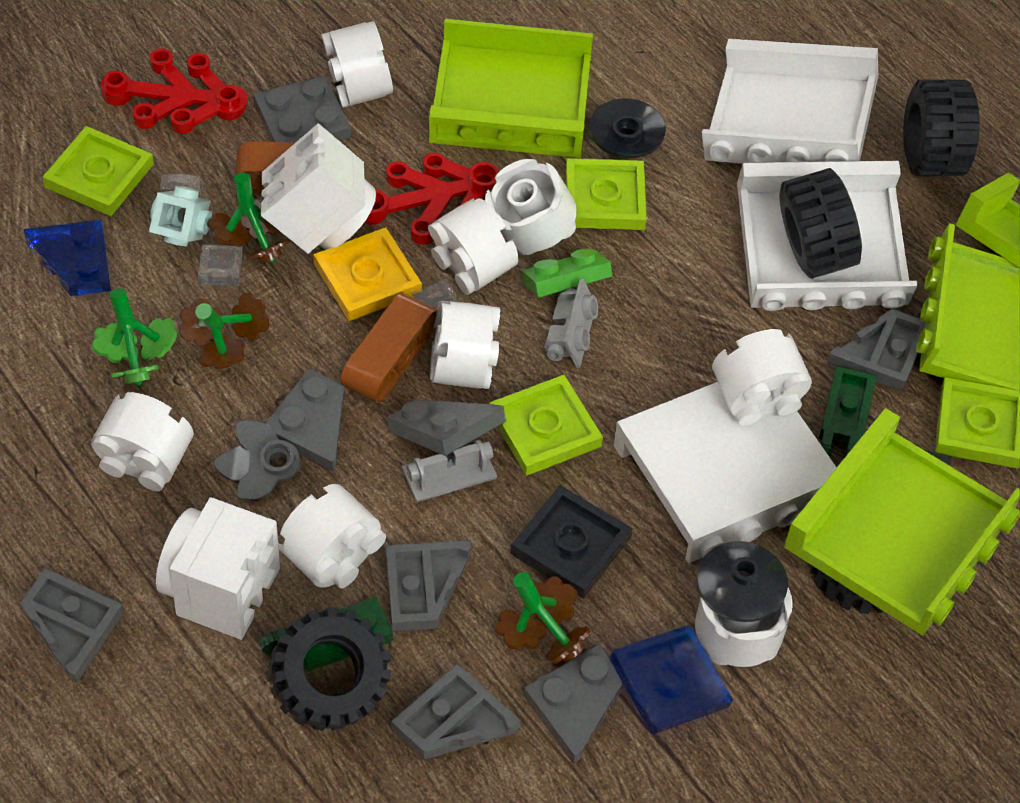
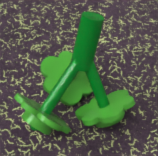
M117 288L109 293V297L118 324L111 323L106 329L97 328L94 332L95 339L92 343V350L100 356H106L113 363H118L121 359L128 360L131 370L113 373L111 376L112 378L124 377L125 384L134 383L136 386H140L142 381L150 380L149 371L159 370L158 365L139 367L138 349L135 346L137 337L133 334L132 330L136 329L143 334L140 340V344L143 346L141 357L147 361L154 357H163L175 342L177 331L173 328L174 320L171 318H166L165 320L156 318L150 323L149 327L135 319L125 289Z

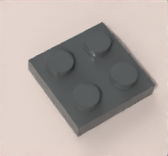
M326 75L253 94L254 105L271 142L296 143L318 123L339 141L351 138V127Z

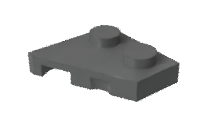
M891 309L880 316L875 324L866 326L858 331L853 341L842 348L837 346L832 349L828 364L877 375L876 382L903 391L918 356L916 352L917 342L921 332L925 329V322L914 316Z
M308 369L265 424L270 425L274 429L278 440H284L294 445L299 455L333 472L337 465L338 440L340 439L341 415L345 396L344 385Z
M430 400L408 402L401 410L387 417L389 432L444 456L506 422L504 406Z
M471 540L386 545L392 632L438 628L470 558Z
M44 568L20 602L22 611L69 678L78 683L124 614L121 603Z
M597 645L524 687L523 697L574 764L582 757L584 748L594 731L597 732L605 719L610 705L614 704L621 693L626 678L602 647Z
M458 663L391 721V730L423 760L515 734L520 730L521 720Z

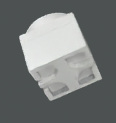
M319 123L262 171V185L265 189L262 190L264 200L261 202V216L306 253H310L318 245L323 249H329L343 244L362 226L375 202L376 190L364 179V162Z
M212 497L209 498L202 511L194 508L187 509L174 524L164 544L156 573L158 592L174 598L177 616L242 640L254 617L255 610L249 608L250 605L260 607L263 601L262 588L269 589L280 570L277 522Z

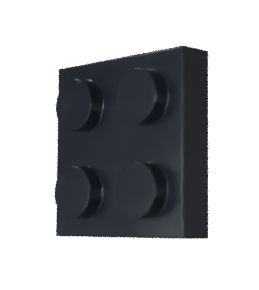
M559 485L511 544L510 554L549 578L553 576L559 577L563 584L572 585L576 589L577 595L584 599L630 540L633 528Z

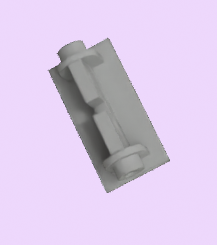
M580 279L577 290L573 288L566 289L558 295L552 319L555 324L564 325L550 326L544 346L549 359L560 361L563 357H571L576 368L581 367L584 352L589 349L590 328L593 319H596L598 315L597 299L595 295H591L584 279Z
M475 440L474 444L456 449L446 456L438 454L421 460L417 457L413 459V463L402 466L403 473L416 502L497 479V474L490 461V458H493V450L489 441L482 443L480 440Z

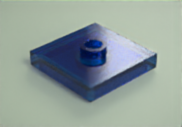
M690 625L615 649L609 657L651 735L729 708L733 701L732 696Z

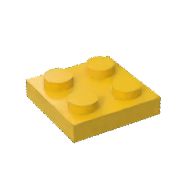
M386 227L345 242L336 248L332 247L313 254L314 266L348 321L388 307L401 292L412 297L422 293V282Z

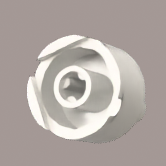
M374 21L321 34L327 56H334V58L328 61L333 83L341 81L342 84L336 86L342 108L385 97L393 93L388 63H385L382 52L384 50Z
M535 159L519 160L503 168L495 177L497 183L490 192L488 189L485 196V202L496 211L506 228L501 230V233L507 242L513 239L516 249L523 255H531L537 251L548 249L562 239L569 238L576 229L577 209L573 196L552 165L537 163Z
M473 198L428 226L430 235L436 247L431 249L435 262L441 269L445 270L449 267L453 271L455 281L465 295L479 290L518 264V253L513 239L506 243L500 232L506 228L504 222L496 211L480 198L475 201Z
M455 301L439 302L434 328H437L435 341H432L431 382L489 389L492 366H496L499 353V341H493V332L498 330L500 307Z
M778 329L763 330L749 334L736 341L739 347L737 350L727 355L724 349L715 358L712 365L713 372L732 415L737 418L741 426L754 424L763 415L777 411L780 416L796 412L802 406L800 399L808 392L812 384L811 377L792 336L788 333L787 337H784L782 331Z
M127 392L123 399H120L119 394L115 396L91 440V445L95 453L102 459L99 467L105 473L117 478H121L125 473L138 478V481L144 487L152 491H161L164 485L171 480L194 435L193 429L183 416L179 423L168 414L172 408L165 403L144 394Z
M331 484L323 487L328 492L326 495L317 500L311 494L295 508L280 532L285 538L284 545L278 543L279 550L317 587L323 588L336 584L339 588H344L357 577L359 573L357 567L369 554L376 552L383 545L386 534L381 530L379 520L343 486Z
M738 571L742 576H751L748 572ZM788 588L783 604L774 614L755 622H737L726 619L712 611L700 597L695 619V629L699 642L708 652L710 660L718 665L728 664L737 667H750L772 660L777 655L783 642L792 612L790 590Z

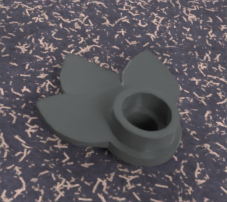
M253 420L236 422V434L240 446L225 452L213 461L214 467L224 478L233 482H239L237 496L241 500H258L267 496L274 489L277 482H283L292 478L300 466L299 453L294 445L284 440H278L274 429L270 425ZM276 458L286 460L285 465L281 467H273L271 463Z

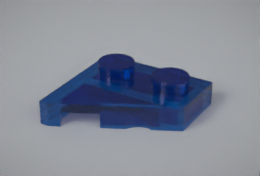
M102 219L24 229L26 244L30 249L34 248L42 257L44 266L51 274L59 278L60 285L70 296L111 291Z

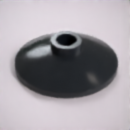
M621 98L600 105L591 116L589 130L593 141L605 152L623 158H637L648 155L660 147L665 138L666 125L661 114L651 105L636 99Z
M733 541L716 546L704 556L697 572V587L703 601L718 615L737 622H755L771 616L781 607L788 590V578L782 563L772 552L751 542ZM738 571L748 572L751 576H742Z

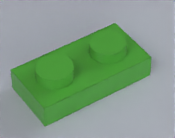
M580 249L574 251L571 257L538 261L534 264V267L522 270L524 286L537 297H542L577 287L580 279H584L587 284L612 277L611 262L598 251Z

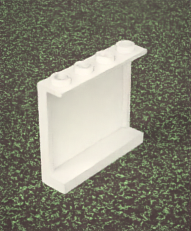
M728 39L726 45L727 68L710 130L703 129L702 131L705 161L730 163L860 161L878 80V48Z
M899 161L743 163L737 181L751 308H764L765 310L776 311L784 307H803L807 310H817L825 306H843L846 309H858L863 306L882 305L885 308L892 309L908 305L917 288V281H909L895 188L901 175ZM831 168L843 181L857 216L862 240L861 261L856 266L811 279L802 271L791 249L780 209V187L784 181Z
M718 382L620 420L616 426L615 449L621 458L632 455L687 541L688 548L685 559L688 563L702 557L704 558L710 550L718 545L733 541L751 542L766 530L776 526L786 527L790 525L837 468L797 411L786 416H780L777 411L763 415L754 424L741 426L737 418L732 415Z

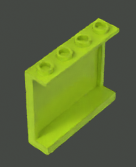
M445 19L444 40L434 104L431 105L429 116V143L581 158L593 33Z
M949 223L941 237H934L928 253V259L933 260V264L928 271L924 284V289L929 291V296L924 302L920 315V320L925 322V329L921 332L916 347V352L921 354L919 371L941 378L949 377L1020 391V268L1003 257L954 243L955 225Z
M885 408L791 523L784 548L923 636L933 622L940 626L947 618L955 603L950 600L954 593L958 591L964 594L978 572L973 569L977 562L980 560L986 564L992 557L1000 543L996 539L999 532L1002 530L1008 534L1020 517V510L1016 508L1020 499V489L1016 488L1008 501L896 434L895 431L900 417Z

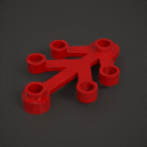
M164 48L156 49L150 54L151 69L155 73L161 74L170 85L132 81L121 71H110L101 81L102 98L109 105H124L132 99V96L164 100L154 106L149 103H140L133 108L134 124L140 129L152 128L157 121L171 115L173 131L179 134H186L191 132L194 126L216 115L223 120L237 119L242 116L248 105L246 92L236 85H225L211 70L209 57L202 53H195L189 56L187 67L189 75L200 79L208 90L195 89L174 66L172 53ZM191 104L202 105L193 111L185 108Z
M429 153L424 157L423 173L409 168L404 162H392L386 168L387 183L395 188H401L409 184L420 190L387 197L384 192L375 189V202L364 223L377 225L387 217L388 213L428 204L420 218L415 219L411 223V239L419 245L429 244L433 238L430 235L428 226L440 218L452 198L466 195L461 205L473 198L474 201L478 198L485 199L488 189L491 192L497 183L495 177L500 171L495 165L488 162L476 163L471 168L447 160L440 153ZM395 173H400V174H403V175L396 176V175H393V174H395ZM447 175L457 181L447 183L438 178ZM418 230H426L428 232L420 233Z

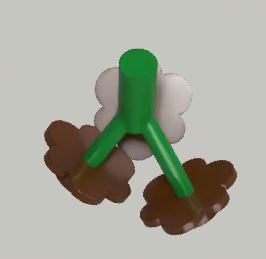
M239 173L234 176L238 207L231 219L223 213H215L213 218L208 220L207 226L213 230V236L220 243L227 246L241 247L243 243H249L251 237L258 240L262 248L245 256L246 259L253 260L258 258L260 264L265 262L273 263L275 258L282 255L280 247L287 245L290 241L285 239L269 244L266 237L268 233L274 235L279 230L261 216L262 201L253 197L250 175ZM243 214H244V215H247V216H245V217L243 218L242 223H241V222H240V219H241V217L243 216Z
M244 293L239 298V305H235L232 308V315H223L221 309L217 307L212 308L208 300L199 298L193 301L191 308H184L180 312V318L183 323L179 327V334L184 340H195L198 346L203 347L204 353L199 357L202 366H214L215 369L228 368L244 359L245 354L243 350L245 343L243 340H234L232 336H223L225 332L224 324L234 323V331L237 336H247L250 341H255L259 338L260 333L266 332L269 328V318L265 313L266 305L263 300H256L253 294Z
M521 572L517 574L513 579V584L524 604L522 612L518 614L513 610H503L499 615V622L495 626V632L503 636L504 643L511 649L518 650L523 647L535 649L538 647L539 640L544 638L546 628H548L557 640L546 654V659L557 663L561 660L567 662L577 657L585 647L583 640L590 634V629L587 626L582 628L578 626L568 634H565L559 627L562 619L570 620L574 616V608L571 605L577 599L576 589L572 585L563 584L559 577L553 576L547 580V583L538 582L534 585L528 573ZM533 616L536 618H541L542 624L537 621H533Z

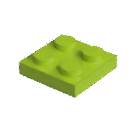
M85 126L42 177L44 188L112 216L154 165L153 154Z
M567 158L566 187L576 203V228L645 230L647 217L644 161Z
M565 375L489 402V404L504 406L506 422L500 424L497 428L526 476L602 447L603 436Z
M944 377L940 394L935 452L1019 469L1020 391Z

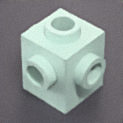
M175 186L174 191L157 192V197L151 208L149 232L162 235L165 242L179 246H187L190 241L202 239L203 234L205 235L209 231L207 222L212 218V212L208 211L210 200L199 198L198 190L184 186ZM186 208L185 216L183 218V211Z

